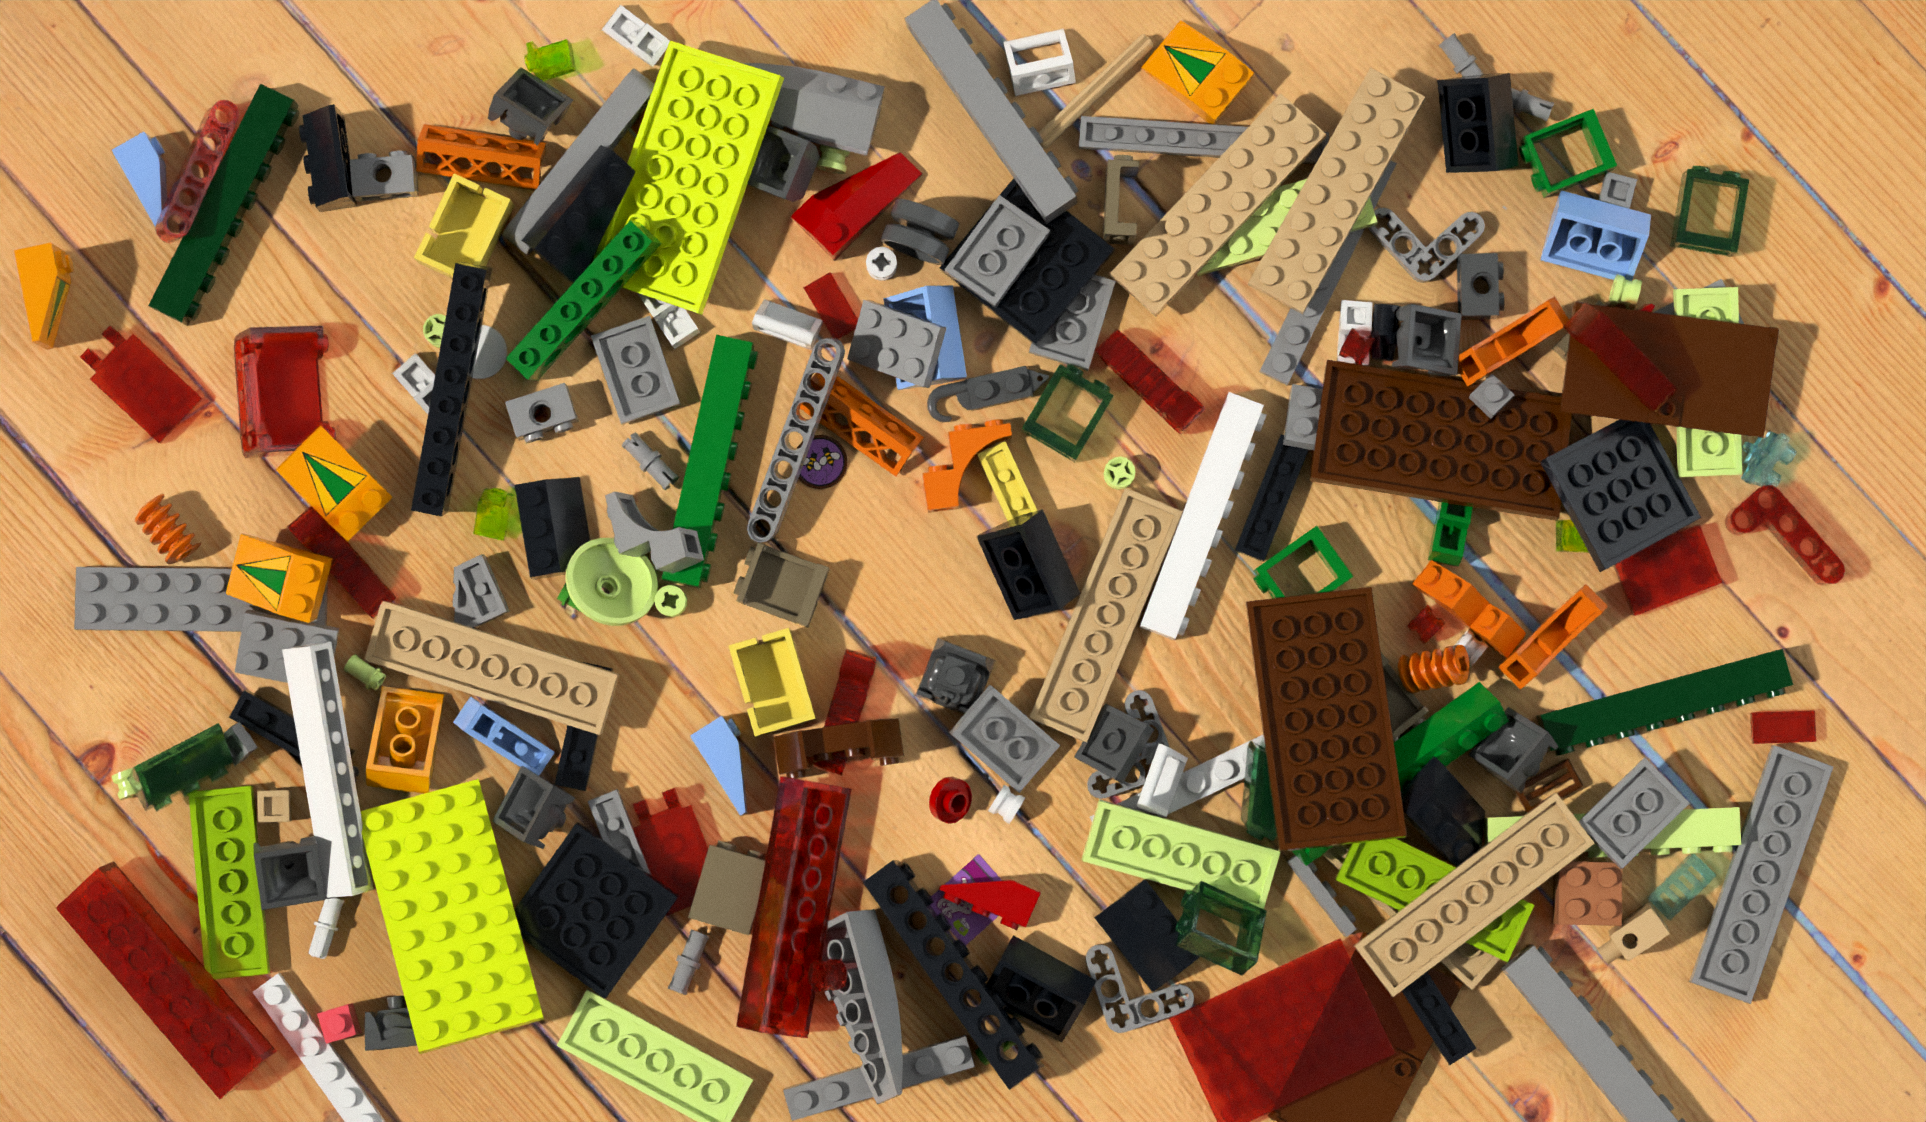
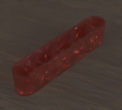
M220 100L216 102L203 116L156 223V234L163 242L174 243L189 232L238 121V108L231 101ZM216 110H221L226 114L227 123H221L217 120ZM204 137L211 138L214 141L215 151L208 150L204 146ZM195 164L201 167L203 178H197L193 175L191 171L192 165ZM180 192L187 193L190 196V206L181 203L179 200ZM167 220H174L178 224V234L168 230Z

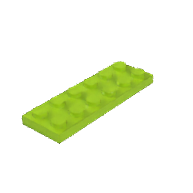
M253 786L188 792L205 981L270 974L265 910L261 909L253 843H258Z
M1387 839L1351 844L1335 880L1394 909L1401 910L1456 867L1398 839ZM1521 899L1465 943L1502 961L1508 962L1534 905Z

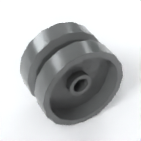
M896 199L891 216L900 224H887L882 234L881 242L894 250L918 260L935 265H944L949 248L940 240H953L958 230L959 222L926 205L906 199Z

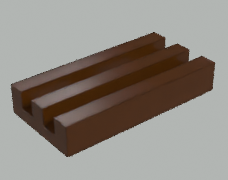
M1569 758L1526 780L1524 789L1566 767L1568 772L1527 795L1523 792L1520 794L1513 789L1526 814L1544 800L1533 806L1528 801L1572 778L1574 783L1557 792L1560 798L1584 786Z

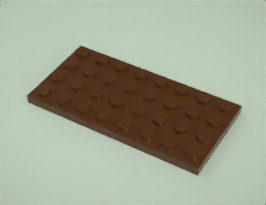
M1327 360L1309 481L1557 521L1560 517L1561 500L1540 461L1568 447L1572 413L1559 412L1561 397L1509 389L1514 394L1513 399L1490 419L1469 399L1470 394L1480 384L1473 383L1467 386L1463 381Z
M1372 587L1247 601L1246 611L1279 852L1406 837L1407 833Z

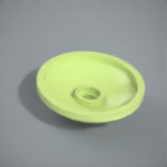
M598 538L586 542L575 551L566 568L565 581L571 600L583 614L596 622L611 626L634 623L645 616L655 602L658 580L650 560L645 554L639 557L619 554L614 538ZM602 588H607L610 594L605 593Z

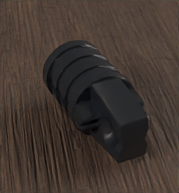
M1374 304L1373 328L1371 331L1372 359L1379 361L1394 360L1397 346V331L1400 328V321L1396 317V311L1401 306Z

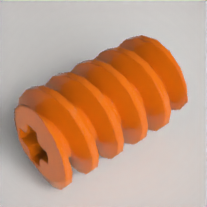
M162 493L151 499L139 510L135 523L137 525L145 524L142 532L145 535L152 534L150 538L151 544H160L157 550L158 553L161 555L168 553L165 562L167 564H174L193 554L201 546V542L194 545L190 543L195 534H183L188 526L187 523L175 524L180 514L168 515L173 505L169 503L161 506L160 502L165 497Z
M1457 645L1455 651L1452 647H1446L1444 653L1441 649H1434L1432 654L1429 651H1423L1421 657L1418 653H1412L1410 659L1407 655H1401L1398 661L1400 679L1404 687L1411 693H1416L1420 690L1428 691L1431 688L1439 689L1443 686L1451 687L1454 684L1463 685L1467 682L1470 672L1467 650L1463 645Z

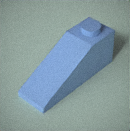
M142 132L112 149V152L157 231L164 235L169 232L166 164L161 157L165 151L156 136L151 139L149 135Z
M471 696L453 721L454 724L473 738L519 767L524 766L538 775L541 774L555 753L552 749Z
M720 716L690 735L739 815L743 816L747 813L741 745L737 738L741 732L732 718L726 721L724 716Z

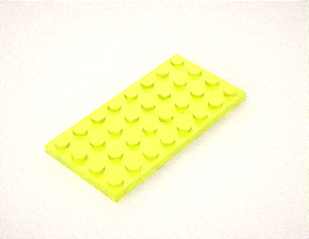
M673 41L669 42L627 163L636 172L595 255L596 258L630 220L640 222L662 243L622 288L701 315L703 314L784 77Z
M479 779L360 811L363 824L362 837L419 1054L544 1020Z

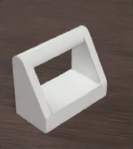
M1064 29L1003 42L1015 96L1076 83L1073 60ZM1060 42L1062 56L1021 65L1015 64L1013 52Z
M765 299L752 321L754 330L811 351L823 324V320Z
M1158 744L1137 802V808L1167 818L1188 758L1165 745Z

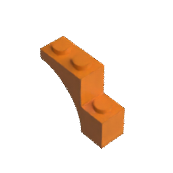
M1554 296L1513 323L1461 353L1458 357V372L1466 385L1470 386L1509 361L1531 350L1571 322Z
M1003 419L986 421L985 427L973 428L971 423L954 426V431L948 432L953 469L947 470V465L928 467V473H922L928 513L959 509V488L966 469L977 454L987 447L1003 440L1012 439L1010 423L1004 424Z
M1433 560L1427 564L1412 583L1417 590L1438 603L1471 629L1489 647L1507 658L1527 634L1510 615L1490 604L1472 584Z
M1585 584L1552 612L1532 635L1513 650L1509 657L1499 666L1500 670L1519 689H1522L1582 630L1602 614L1608 606Z

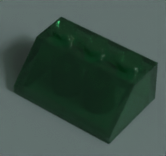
M218 723L133 767L127 779L145 811L153 807L156 812L173 803L171 798L182 793L186 797L201 788L199 783L209 778L212 782H215L229 774L227 769L230 768L233 760L221 726Z

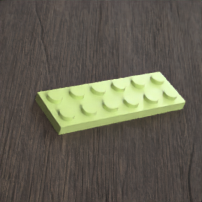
M1307 179L1280 186L1197 273V276L1263 258ZM1370 198L1350 232L1377 225V219Z
M1738 287L1673 289L1674 315L1739 323ZM1676 427L1677 470L1679 477L1742 475L1741 435Z
M1099 799L1081 860L1263 912L1281 852L1275 848Z
M588 989L557 1044L558 1047L697 1122H731L754 1080L750 1076Z

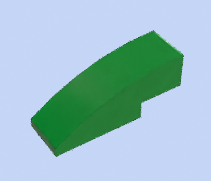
M1439 502L1428 560L1459 566L1463 558L1473 507Z

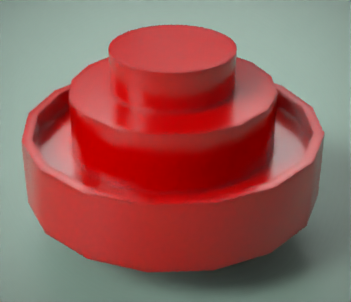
M953 776L943 778L935 785L929 798L931 814L936 819L948 824L958 822L969 811L972 803V792L970 786L959 778Z

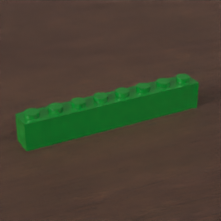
M716 335L673 529L681 527L697 531L704 560L676 573L663 571L662 579L664 581L701 588L702 582H708L711 564L706 563L709 551H715L718 534L713 533L715 522H721L725 503H720L722 490L728 491L731 480V473L727 472L729 460L735 461L738 443L733 442L736 430H742L745 412L740 411L742 400H748L752 382L747 381L749 369L755 370L758 359V352L754 351L753 342Z
M1480 682L1394 742L1400 791L1433 756L1446 767L1508 722L1500 701ZM1334 846L1294 850L1292 852L1307 866Z

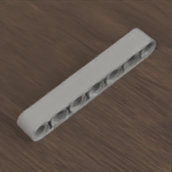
M632 69L625 76L508 224L502 234L505 239L526 255L533 251L521 240L600 145L613 151L647 108L655 85L652 81L636 69Z
M836 338L822 339L813 347L747 525L748 535L756 542H767L777 535L844 358V345ZM826 343L833 345L836 349V356L832 361H828L822 356V347ZM814 373H820L825 378V386L822 390H816L811 385L810 380ZM803 402L810 403L814 408V415L811 419H805L800 414V406ZM795 431L802 435L803 445L801 448H794L789 443L791 432ZM781 461H787L792 466V474L788 478L783 477L778 472V465ZM770 490H776L781 495V503L777 507L772 506L767 500V494ZM759 519H764L770 524L771 529L768 535H762L757 531L756 524Z

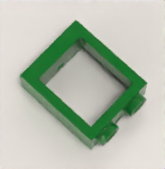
M1594 108L1528 134L1520 141L1522 145L1519 146L1521 158L1525 164H1530L1533 175L1530 176L1533 187L1537 193L1541 191L1543 198L1601 176L1607 171L1611 172L1617 167ZM1580 126L1597 167L1550 185L1534 144Z
M1315 526L1254 570L1257 576L1253 580L1263 594L1268 591L1272 598L1285 597L1267 570L1308 541L1336 579L1317 593L1332 592L1351 579L1353 575L1318 526Z

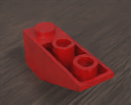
M1013 880L945 884L939 888V890L944 891L942 898L960 905L962 900L973 904L971 911L987 918L990 913H994L1002 917L1001 924L1018 930L1019 925L1026 928L1041 894Z

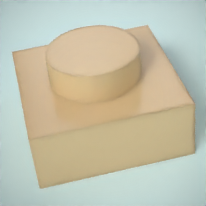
M291 790L257 791L258 822H291Z

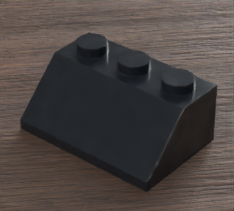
M1510 73L1481 74L1437 80L1446 173L1491 172L1519 166Z
M335 104L303 115L304 125H299V133L302 144H307L308 155L303 156L306 174H311L312 186H308L310 204H315V207L320 212L357 207V201L352 197L351 159L344 115Z
M580 477L545 479L516 484L515 491L530 578L537 580L565 575L569 560L575 551L586 542L591 541Z
M1043 509L1017 516L976 536L1014 620L1059 610L1080 594Z
M1433 756L1401 791L1404 817L1441 856L1457 867L1481 848L1485 810L1448 769Z
M1142 879L1094 917L1152 992L1181 973L1203 955L1199 947L1145 879Z
M1013 935L992 972L987 986L992 992L996 990L1002 996L1007 1005L1004 1007L1007 1013L1063 1042L1083 1009L1096 980Z

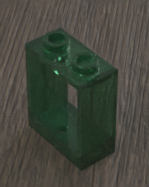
M1692 166V169H1687L1682 174L1670 246L1732 257L1738 251L1749 179L1741 178V174L1737 172L1723 171L1721 175L1710 173L1711 169L1708 167ZM1693 182L1737 189L1729 238L1685 231Z
M1060 364L1023 425L1021 432L1075 463L1113 400L1114 395L1109 393L1111 388L1096 379L1091 383L1083 378L1084 372L1071 364L1064 367ZM1061 379L1066 380L1101 401L1076 445L1036 422Z
M1200 881L1192 890L1188 889L1181 901V906L1184 908L1176 926V932L1179 933L1176 946L1243 976L1258 962L1267 911L1203 881ZM1200 909L1239 926L1236 947L1196 930Z

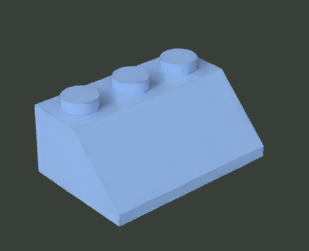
M1561 190L1551 216L1540 260L1612 280L1619 274L1623 275L1626 280L1632 281L1649 237L1651 214Z
M953 285L924 286L883 298L885 306L946 327L931 385L948 383L967 377ZM896 378L897 390L921 387Z

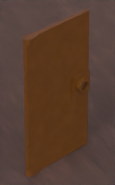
M1574 301L1559 412L1764 438L1779 328L1600 306Z
M1363 932L1360 937V940L1367 936L1369 933ZM1356 949L1274 1107L1268 1114V1117L1273 1121L1392 1122L1433 1043L1432 1038L1403 993L1399 992L1392 997ZM1433 968L1427 971L1451 1008L1463 984Z

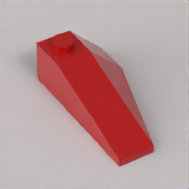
M899 152L813 194L791 218L835 261L922 173Z

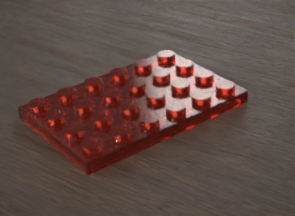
M1341 938L1169 1018L1217 1122H1250L1395 1054Z

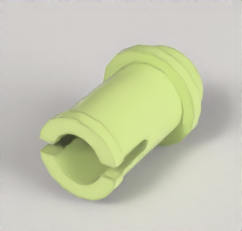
M356 654L351 656L344 667L346 673L348 672L366 684L365 688L368 690L372 688L376 691L386 678V675L382 673V668H374Z

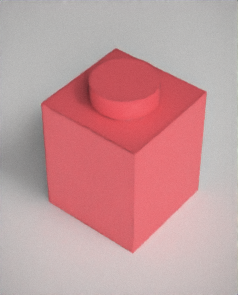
M353 1003L317 1013L326 1044L362 1033Z

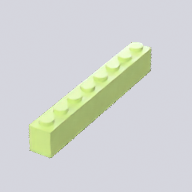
M1740 808L1683 809L1643 849H1650L1651 855L1670 854V848H1682V854L1701 853V847L1713 846V852H1733L1732 845H1741ZM1585 814L1573 815L1579 821ZM1523 816L1485 818V845ZM1596 844L1584 851H1588V858L1607 857Z

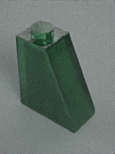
M1250 741L1247 746L1241 821L1247 827L1246 832L1261 841L1264 837L1274 841L1277 833L1266 752L1264 747Z

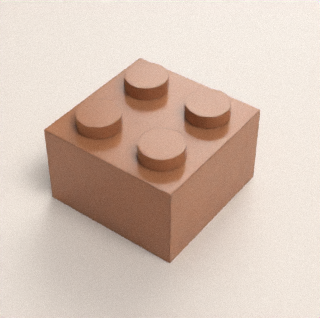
M1571 861L1553 875V924L1622 926V869L1614 862Z

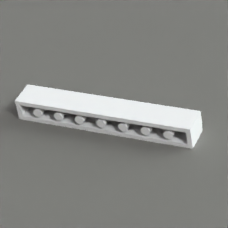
M1228 392L1140 623V628L1172 640L1176 639L1177 634L1184 635L1190 619L1184 617L1188 605L1195 606L1201 590L1196 588L1199 576L1206 577L1212 561L1206 558L1210 547L1217 548L1223 532L1217 529L1221 518H1228L1234 503L1228 500L1232 489H1239L1245 473L1239 471L1243 459L1250 460L1255 447V443L1250 442L1254 430L1260 432L1264 424L1266 414L1261 413L1264 407L1263 404Z
M332 642L304 644L282 649L313 833L318 844L325 898L354 896L374 890L369 860L362 837L363 824Z

